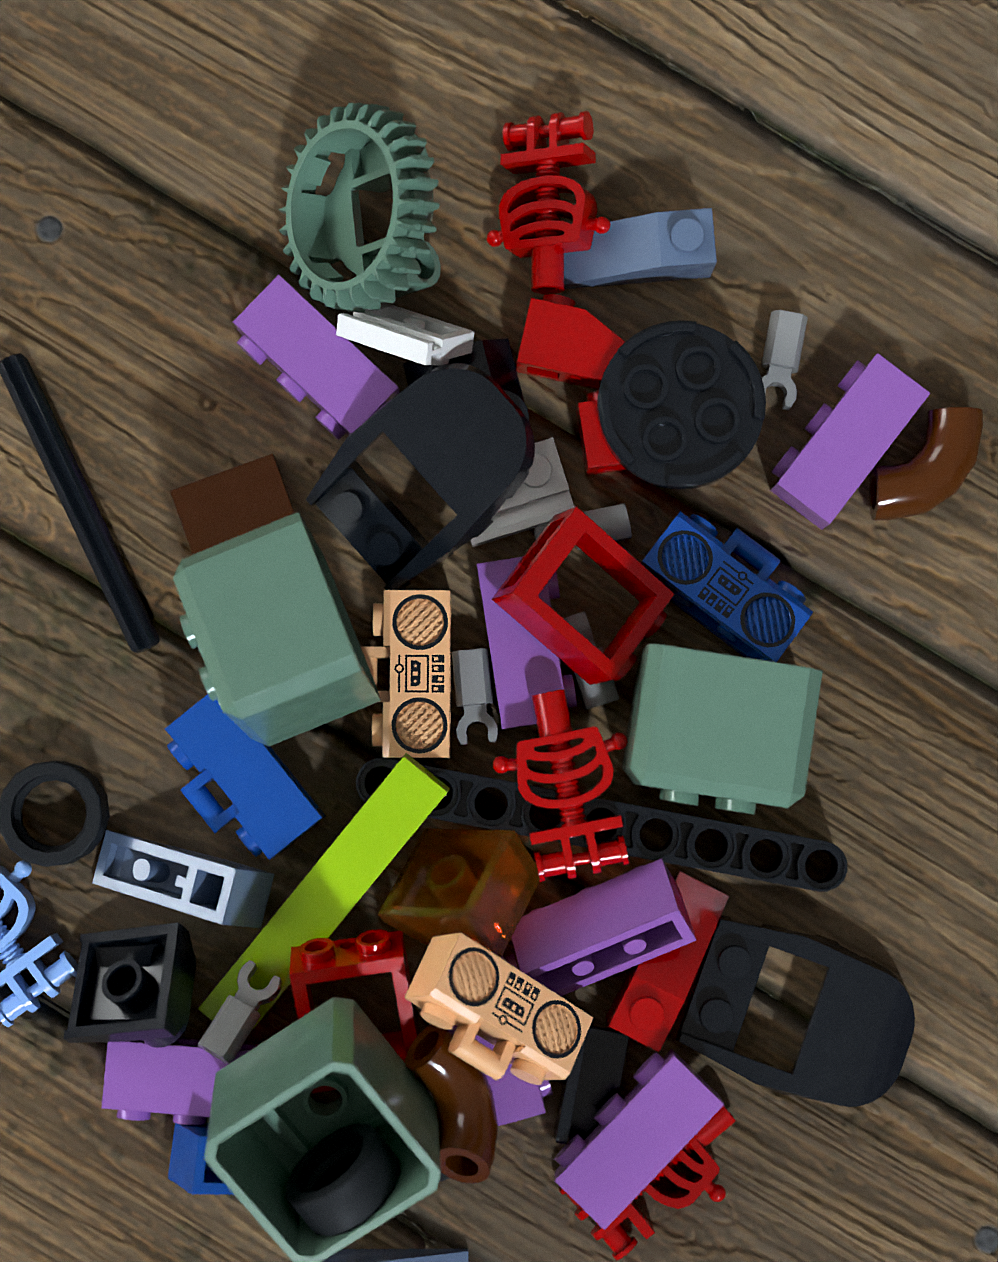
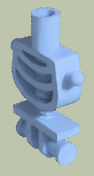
M24 860L16 863L12 873L5 867L0 866V892L2 889L4 891V896L0 902V960H3L2 964H6V968L0 972V988L8 984L13 991L11 995L0 1002V1021L8 1028L14 1024V1019L26 1010L34 1013L40 1008L37 996L42 992H45L51 998L57 996L61 992L59 986L73 976L76 978L78 964L66 951L62 952L59 955L60 959L49 967H46L42 962L41 958L63 942L58 933L50 935L27 953H23L24 949L20 948L19 943H16L17 939L30 926L36 911L35 900L32 894L20 883L23 878L29 876L32 872L31 864ZM17 903L18 916L16 922L10 930H7V925H3V919L13 910ZM26 969L29 970L37 981L31 986L27 984L20 974Z

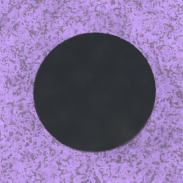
M686 320L659 323L643 329L628 339L609 362L601 380L597 400V414L601 433L606 445L618 462L626 470L643 481L670 489H692L706 486L722 479L735 470L745 460L757 442L766 411L764 384L755 362L745 348L737 341H733L725 334L713 328Z

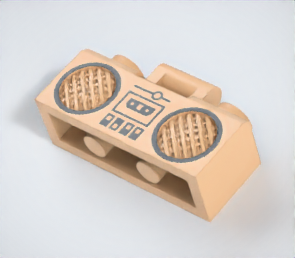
M384 590V603L373 604V636H383L384 647L363 646L361 649L376 687L378 659H390V691H378L381 701L377 703H383V713H373L372 746L383 747L382 758H402L406 753L412 758H451L452 594L450 590Z
M461 932L432 937L404 997L422 1009L420 1016L432 1025L451 1030L453 1026L458 1025L449 1044V1052L494 1080H499L505 1074L510 1063L512 1065L510 1072L513 1075L535 1085H541L543 1080H565L593 1020L592 1016ZM478 1035L494 1045L493 1050L476 1041L475 1036Z

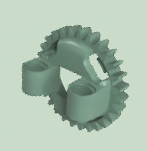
M348 103L346 107H333L330 115L318 117L317 128L306 129L304 134L307 145L295 146L294 150L298 156L296 165L291 164L286 167L292 176L289 185L281 188L287 192L286 206L278 209L283 214H286V225L279 232L284 236H288L289 243L283 249V253L294 257L289 269L290 272L300 276L298 282L300 288L309 290L313 300L323 302L326 307L361 313H365L366 309L380 310L381 302L394 303L395 298L432 287L437 283L440 276L441 265L435 249L424 240V233H433L437 229L432 221L433 213L439 208V203L434 201L433 189L439 185L438 179H432L429 173V169L435 161L433 157H428L425 148L426 139L417 137L414 134L416 124L403 121L404 114L402 112L389 110L387 106L372 103L371 105ZM331 152L345 154L344 166L339 173L332 192L327 196L315 194L316 187L321 186L326 170L331 163L328 159ZM359 190L379 193L393 190L392 215L386 237L364 245ZM341 260L350 271L356 274V277L340 282L343 280V276L330 264Z

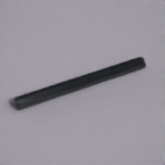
M21 353L4 358L0 361V375L130 650L134 653H141L153 648L160 641L159 635L28 359Z

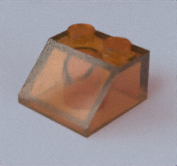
M425 829L378 915L383 922L429 946L434 936L461 932L501 958L540 882L537 866L514 830Z

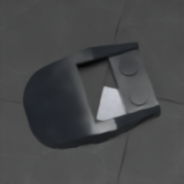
M444 364L431 369L388 402H385L367 421L351 433L306 498V501L310 505L316 504L382 578L387 584L384 587L385 590H402L411 584L409 582L411 579L423 571L440 564L472 538L478 537L493 523L492 517L506 499L513 497L527 478L529 470L533 465L535 441L532 428L521 409L487 373L467 364ZM383 433L457 514L430 542L421 535L356 462Z
M721 915L704 955L675 1040L753 1083L784 1095H792L840 1106L856 1107L877 1100L896 1081L913 1037L915 1013L910 995L899 978L890 970L867 957L863 958L842 947L837 941L817 934L816 936L763 923L762 926L736 922L732 921L729 916ZM769 946L828 967L791 1073L733 1051Z

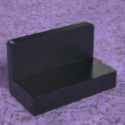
M590 1025L573 1068L567 1078L563 1080L554 1127L555 1143L567 1145L568 1138L572 1139L577 1134L585 1140L599 1125L594 1116L616 1093L619 1094L629 1040L628 1036L617 1030Z

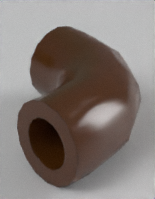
M947 407L928 411L926 440L918 454L905 463L891 466H874L871 470L869 507L872 520H895L925 514L956 494L976 464L983 428V410L973 407Z
M430 1025L410 1045L406 1054L405 1064L429 1089L438 1108L441 1125L439 1137L441 1173L462 1183H480L489 1177L495 1158L498 1120L493 1091L485 1073L449 1052V1044L455 1032L452 1029L447 1030Z

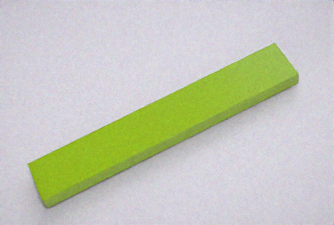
M406 753L213 989L198 1010L213 1021L228 995L235 996L239 990L237 983L238 973L242 966L251 960L257 966V970L250 980V986L253 989L262 990L266 988L274 975L278 976L282 981L281 990L277 997L270 1003L259 1007L258 1012L261 1016L255 1024L256 1026L291 984L289 976L291 947L301 946L306 941L315 938H328L450 788Z

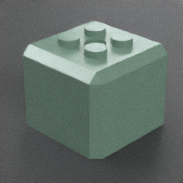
M299 512L181 559L173 577L186 614L179 618L192 648L198 647L206 665L199 669L202 682L212 701L217 700L222 711L252 740L270 747L381 701L378 689L328 563Z
M648 644L639 651L626 735L628 743L624 749L622 769L633 784L661 788L659 799L698 806L699 794L716 797L714 808L755 814L756 803L788 808L805 795L823 671L687 648Z
M333 997L216 1072L204 1160L292 1262H322L437 1190L441 1174L437 1106L431 1094L406 1067L405 1062L358 1004L352 999ZM331 1086L337 1089L341 1096L336 1101L326 1104L315 1101L310 1096V1093L317 1087ZM354 1123H369L400 1160V1176L396 1186L382 1206L362 1223L337 1235H316L287 1200L286 1183L294 1167L321 1139L339 1128Z

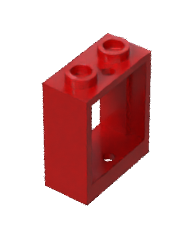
M576 506L553 516L493 596L492 600L589 685L611 680L617 681L632 668L637 658L633 653L643 638L653 635L664 623L667 617L664 608L674 596V593ZM575 545L639 601L637 607L604 653L538 597L539 593Z
M374 929L363 932L355 938L335 941L328 938H315L306 941L301 946L291 947L289 976L298 1019L315 1009L310 984L391 972L402 1031L382 1035L405 1062L409 1047L420 1034L415 1004L404 998L410 987L411 977L403 931L388 932L382 929ZM320 1086L315 1088L312 1093L337 1089L331 1086Z

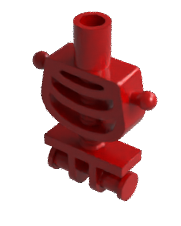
M582 111L578 116L566 117L563 112L552 113L549 125H545L542 117L538 115L529 117L527 123L515 125L513 122H507L503 126V141L508 151H515L519 146H526V151L500 154V165L512 174L535 171L537 174L534 178L517 183L502 196L499 204L501 230H491L487 234L486 240L492 247H498L503 242L505 249L519 258L531 257V291L534 293L558 294L563 292L564 253L589 250L592 246L594 231L599 234H605L611 226L608 218L604 216L596 218L597 203L593 194L575 180L560 176L559 174L560 168L596 163V152L585 143L569 144V139L582 138L583 140H591L593 138V120L588 111ZM547 137H549V147H547ZM559 193L574 194L576 204L573 205L567 201L559 200ZM559 217L573 218V223L560 221Z
M565 689L531 696L540 737L518 742L516 758L508 759L505 756H498L493 761V769L500 774L507 771H517L518 790L526 801L536 806L550 809L558 808L562 811L559 813L560 816H563L561 818V822H564L562 826L529 833L531 845L560 839L562 847L560 852L540 855V852L534 853L540 882H544L546 877L566 873L568 879L576 878L575 866L590 863L593 874L601 873V866L621 862L623 865H628L629 860L623 835L617 836L618 840L596 844L594 832L623 827L621 815L587 821L584 819L586 817L583 813L585 809L581 807L583 803L591 801L602 794L611 784L614 770L608 752L615 749H624L628 743L626 735L617 732L611 738L603 741L597 727L573 731ZM573 739H582V742L574 747L569 744ZM546 745L549 747L547 752H537L534 750L538 746ZM594 747L595 755L592 760L579 768L573 767L575 765V762L572 761L574 756ZM526 761H549L552 764L550 769L553 772L551 774H543L531 771ZM601 765L602 772L598 783L589 791L581 794V791H578L580 786L577 785L579 782L577 778L591 773ZM530 779L539 783H555L554 787L557 788L555 793H558L557 799H546L537 796L530 790L527 780ZM585 834L588 851L572 854L569 837Z
M723 1105L638 1195L642 1196L644 1191L657 1202L676 1209L690 1206L704 1190L709 1194L712 1201L721 1202L726 1196L725 1188L712 1181L720 1171L719 1165L705 1147L736 1122L728 1109ZM691 1150H695L700 1158L694 1157L691 1154ZM678 1161L683 1162L696 1174L693 1176L686 1175L675 1169L673 1165L677 1166ZM660 1176H666L674 1184L684 1189L676 1192L664 1190L656 1185V1180L659 1181ZM560 1187L558 1191L562 1195L566 1194L577 1207L574 1213L577 1216V1218L580 1221H582L589 1217V1215ZM634 1200L605 1230L597 1223L590 1232L595 1240L602 1238L613 1251L612 1256L616 1261L626 1256L638 1243L637 1239L634 1236L630 1237L620 1225L627 1217L646 1240L655 1233L653 1225L637 1207Z

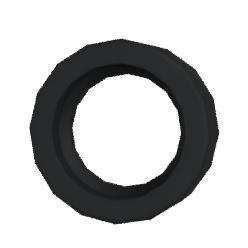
M65 761L41 762L28 766L14 775L3 789L0 798V833L9 849L24 861L44 867L74 863L90 854L104 837L110 818L108 796L99 780L82 766ZM57 780L68 783L79 791L85 802L86 819L83 829L75 839L64 845L48 846L37 842L28 834L23 825L22 808L25 798L34 787L43 782Z
M354 1123L339 1128L324 1137L302 1157L294 1167L286 1183V1198L316 1235H337L362 1223L382 1206L394 1190L399 1179L400 1160L369 1123Z

